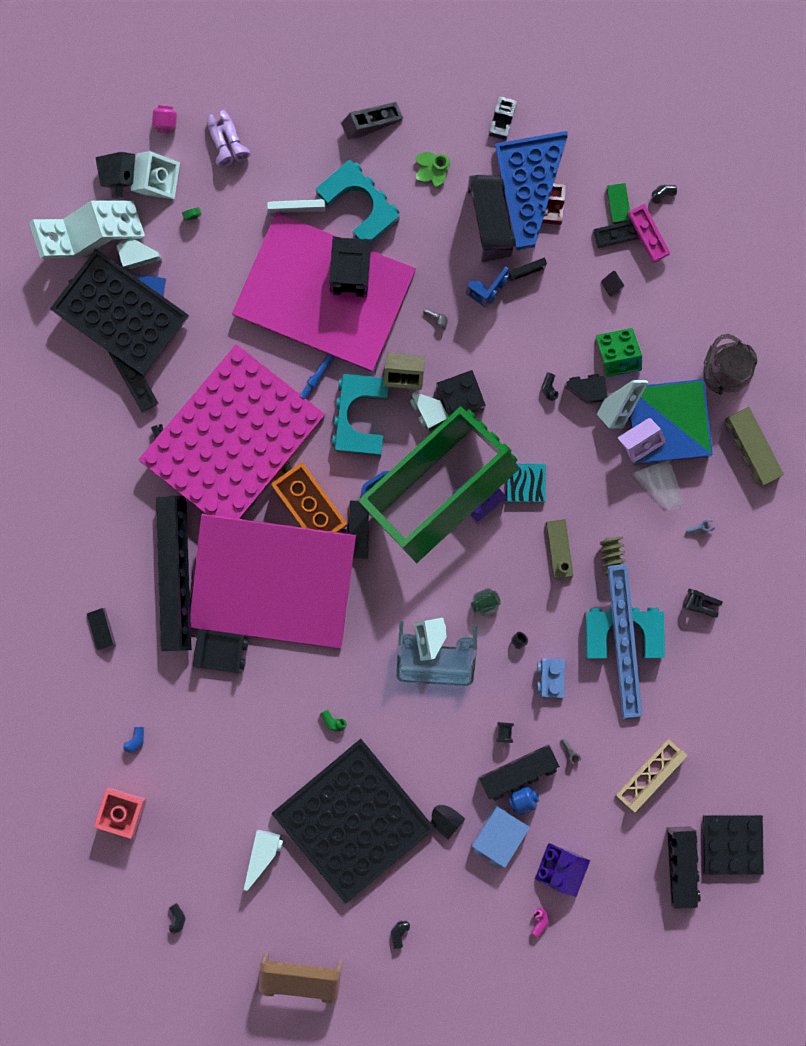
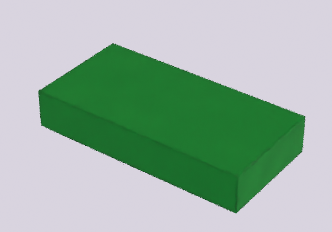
M626 183L608 185L606 189L612 224L630 221L627 212L630 211Z

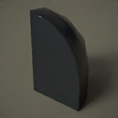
M437 805L431 813L434 827L448 840L465 820L456 810L446 805Z

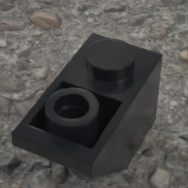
M599 374L588 375L586 379H580L579 376L571 377L565 383V388L586 404L604 402L608 397L605 376L599 377Z

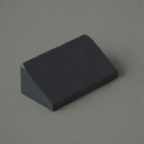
M106 608L86 613L97 650L116 645Z

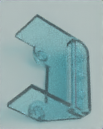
M400 621L396 673L399 681L453 686H468L473 683L477 654V626H473L472 638L464 637L456 642V647L441 646L435 659L420 661L417 638L412 634H403L404 621Z

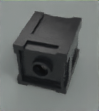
M333 236L329 276L330 292H333V295H341V292L356 293V297L368 295L371 239Z

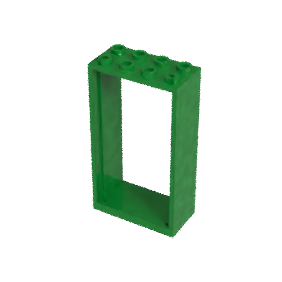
M461 406L358 500L416 564L520 469L516 464L517 458L511 453L512 450L505 443L502 444L494 432L490 433L487 430V426L481 420L478 422L476 416L469 409L465 411ZM473 430L497 455L409 536L404 538L381 513Z

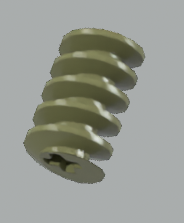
M623 536L605 538V540L600 542L601 546H605L600 552L606 554L601 560L607 562L602 565V568L607 569V566L621 565L626 562V559L620 558L621 555L625 554V551L619 550L624 544L618 542L624 538ZM608 571L604 572L603 576L608 577Z

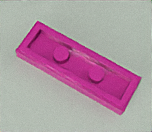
M645 204L627 212L652 263L669 256L671 253Z

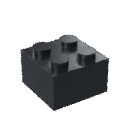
M473 370L436 383L448 417L460 406L465 411L469 409L472 413L485 409L486 404Z

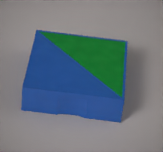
M704 379L647 385L629 417L630 426L632 429L646 419L651 418L662 430L666 443L633 462V465L660 463L674 459L690 460L711 457L713 450Z

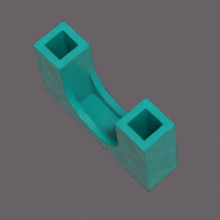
M349 159L315 188L316 194L325 201L329 208L348 192L360 191L365 193L373 203V210L370 216L353 230V236L356 239H371L372 244L400 220V212L394 204L390 205L386 201L387 197L381 190H376L373 180L361 173L363 170L357 162L353 163Z
M343 374V379H339L338 390H342L341 398L337 397L336 409H339V417L335 416L334 428H337V435H333L332 447H335L336 452L381 456L383 435L365 434L354 430L350 426L347 416L351 405L357 400L363 398L387 400L389 387L383 386L384 378Z
M589 608V612H585V658H607V632L613 625L611 608H609V612H601V608ZM632 608L633 623L639 627L642 633L643 658H665L664 611H659V608H647V611H640V608Z

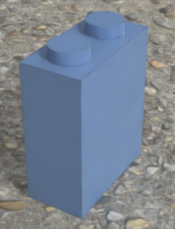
M496 805L472 842L473 851L481 857L486 855L491 858L489 862L498 868L500 866L506 867L530 827Z

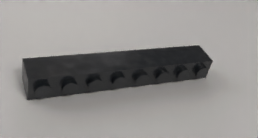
M175 495L156 497L161 651L192 650L186 498Z

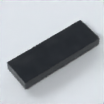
M631 221L593 230L597 249L640 239Z
M350 501L349 534L356 535L353 558L368 559L369 513L359 501Z

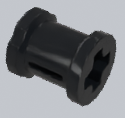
M497 722L499 730L496 742L513 743L512 727L514 723Z

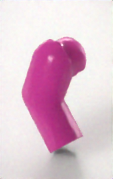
M537 908L534 911L537 924L531 933L538 938L549 924L547 912L543 908Z

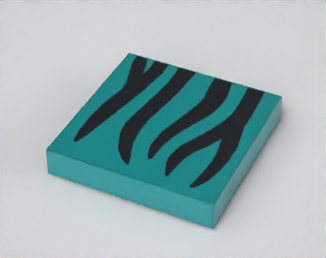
M516 463L520 469L507 480V502H546V464Z

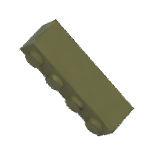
M750 407L725 419V427L729 433L733 434L736 448L738 450L741 449L744 455L742 457L743 462L747 467H750L752 471L751 476L755 484H759L761 487L784 475Z

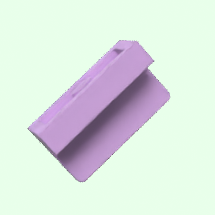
M651 418L646 419L618 437L619 442L626 448L633 462L666 443L662 430Z

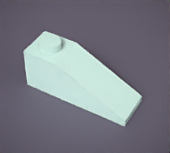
M632 380L604 400L597 415L609 429L624 428L649 383L647 380Z
M257 830L244 890H248L275 857L277 851L281 852L283 840H280V834Z

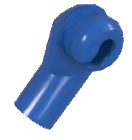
M134 727V738L123 745L125 752L134 753L143 745L144 727Z

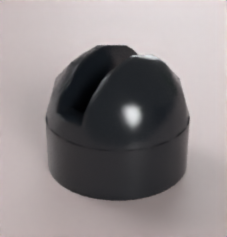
M517 632L511 638V644L517 649L523 648L528 644V638L523 632Z

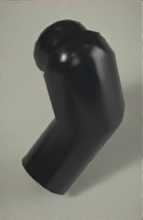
M677 185L658 186L652 192V202L658 204L662 202V197L665 195H676Z

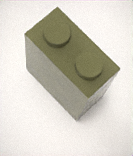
M387 353L383 386L422 390L425 356Z

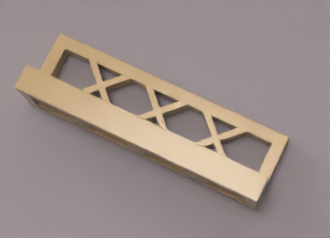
M667 739L617 792L616 796L633 812H636L688 755L683 750H680L670 739ZM669 744L676 753L671 758H664L663 750ZM653 761H661V769L658 772H650V764ZM640 775H648V783L645 786H637V778ZM627 789H635V797L628 802L622 794Z

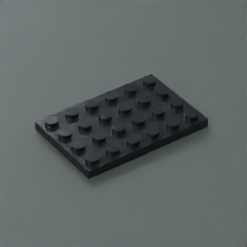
M97 249L94 250L50 308L53 313L143 377L189 318L186 312Z

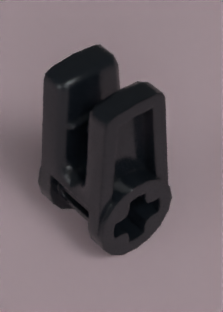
M688 589L687 592L689 594L686 603H683L682 607L718 618L719 612L702 606V602L721 606L723 601L697 590Z

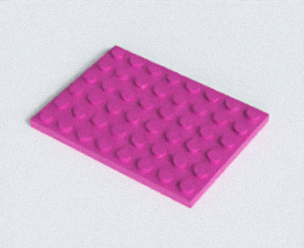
M236 344L138 460L206 515L240 519L320 423L325 414L307 399L302 398L298 392Z

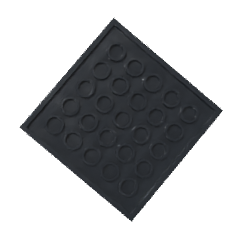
M361 738L271 813L345 904L435 829L433 824Z

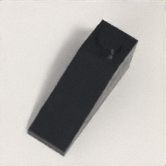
M392 102L350 112L341 122L347 139L351 140L373 133L404 118L397 103Z

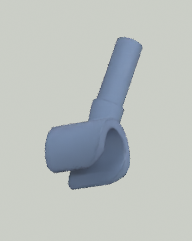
M704 520L701 525L686 529L687 533L699 530L713 531L715 528H707V524L713 521Z

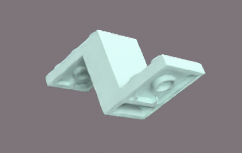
M89 201L64 219H33L29 222L40 259L86 257L95 249L100 248L111 240L141 239L145 236L134 201Z

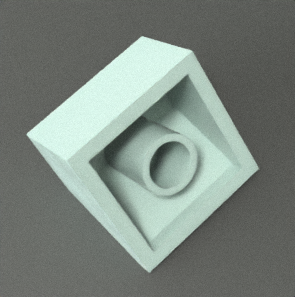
M151 151L137 153L131 191L145 196L175 199L180 162Z

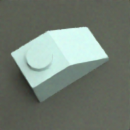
M126 239L117 245L125 270L162 261L159 252L137 240Z
M437 618L415 622L414 627L420 661L435 659L447 637L444 619Z

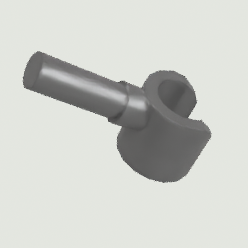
M424 309L423 313L437 319L436 325L441 327L447 326L448 319L444 314H435Z
M563 738L561 742L569 754L568 760L574 764L572 757L577 755L581 761V756L573 751L566 739Z

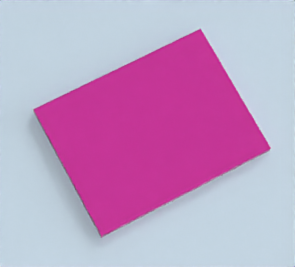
M276 212L232 315L373 372L416 268L371 250L368 295L356 297V293L341 292V295H333V292H330L329 276L332 238L335 235Z
M202 514L190 613L191 628L341 648L356 535Z

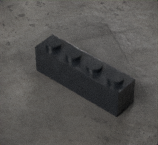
M548 744L479 776V779L488 799L493 798L496 801L504 797L503 793L509 790L513 793L521 789V785L526 782L529 784L540 780L539 776L543 774L549 776L556 773V768L560 766Z

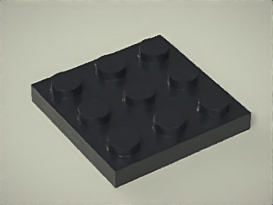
M703 815L705 875H764L763 815Z

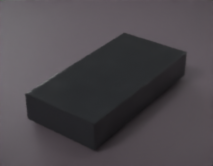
M545 257L510 270L508 274L510 281L545 269L547 265Z

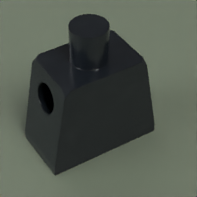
M117 152L96 157L101 187L111 188L112 198H123V187L132 186L135 154Z

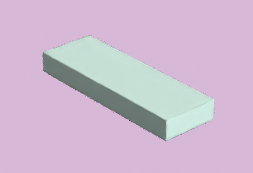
M323 199L267 202L269 214H275L276 212H325V201Z

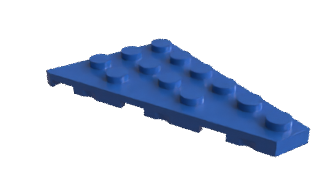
M567 131L495 143L500 175L505 185L504 194L512 233L516 240V250L533 248L536 245L568 138Z

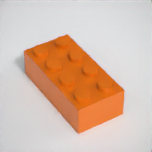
M303 462L271 484L302 528L338 533L348 526Z

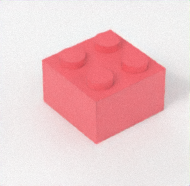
M110 787L107 788L94 828L126 838H133L136 834L146 799Z

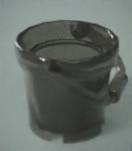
M723 334L716 338L713 344L710 345L703 363L705 364L703 378L706 386L718 395H722L723 392L740 391L746 387L754 376L758 361L754 349L750 345L742 343V340L731 334ZM728 338L734 341L717 347L718 343L723 339Z

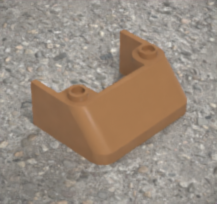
M265 952L261 960L259 991L263 992L262 995L274 996V994L315 998L322 999L321 1002L333 1003V1000L338 999L342 961H338L337 968L269 961V953Z

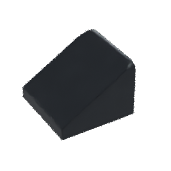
M612 271L601 281L610 297L624 288V284L616 271Z

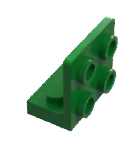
M633 328L596 335V341L603 359L605 378L642 370V353Z

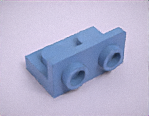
M541 658V662H538L537 673L541 674V682H537V693H540L542 698H564L565 659Z

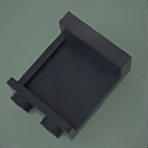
M198 629L193 667L239 674L241 670L245 669L246 659L243 658V653L248 649L249 640L246 639V635Z

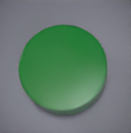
M199 207L182 212L185 221L202 215Z

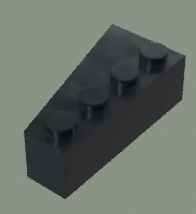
M690 826L667 827L671 906L674 909L698 908L701 896L700 890H698L700 878L699 871L697 870V830Z

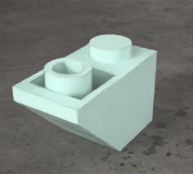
M416 392L411 394L412 399L410 403L414 410L418 409L421 415L418 418L422 427L426 426L430 430L442 424L448 418L440 400Z

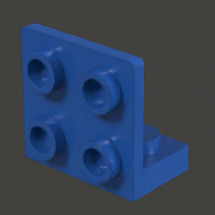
M505 267L489 290H486V286L482 282L471 280L467 286L466 294L484 307L487 303L491 304L497 296V289H502L507 283L509 268Z

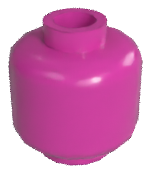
M158 105V108L153 110L152 126L158 129V133L169 134V130L176 128L177 112L173 110V107Z

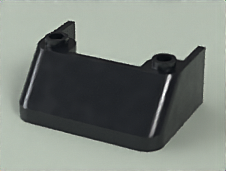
M495 175L469 176L467 191L472 194L482 244L481 262L511 257L513 246H516L514 234L511 235L502 192L505 190L504 180Z

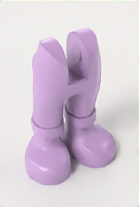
M225 110L219 111L223 125L218 127L213 115L207 116L210 135L216 144V149L219 151L216 164L220 168L227 167L233 162L223 133L226 134L236 161L246 160L250 156L249 149L240 144L233 121Z

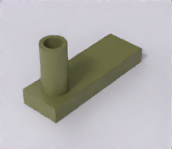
M566 519L547 521L546 526L554 579L574 576Z

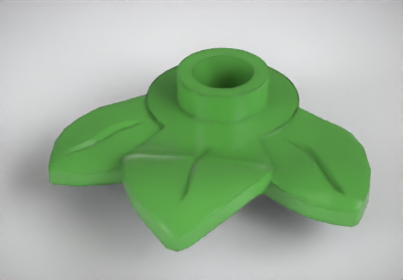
M423 152L415 157V160L422 166L417 173L418 181L429 182L432 180L435 187L444 183L446 171L450 167V160L446 155H434L431 152ZM439 161L444 163L442 167L437 165Z

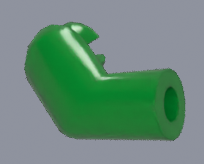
M328 709L320 713L329 730L343 731L346 728L347 722L344 719L333 718Z

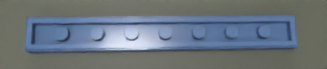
M627 564L607 566L622 718L642 717Z

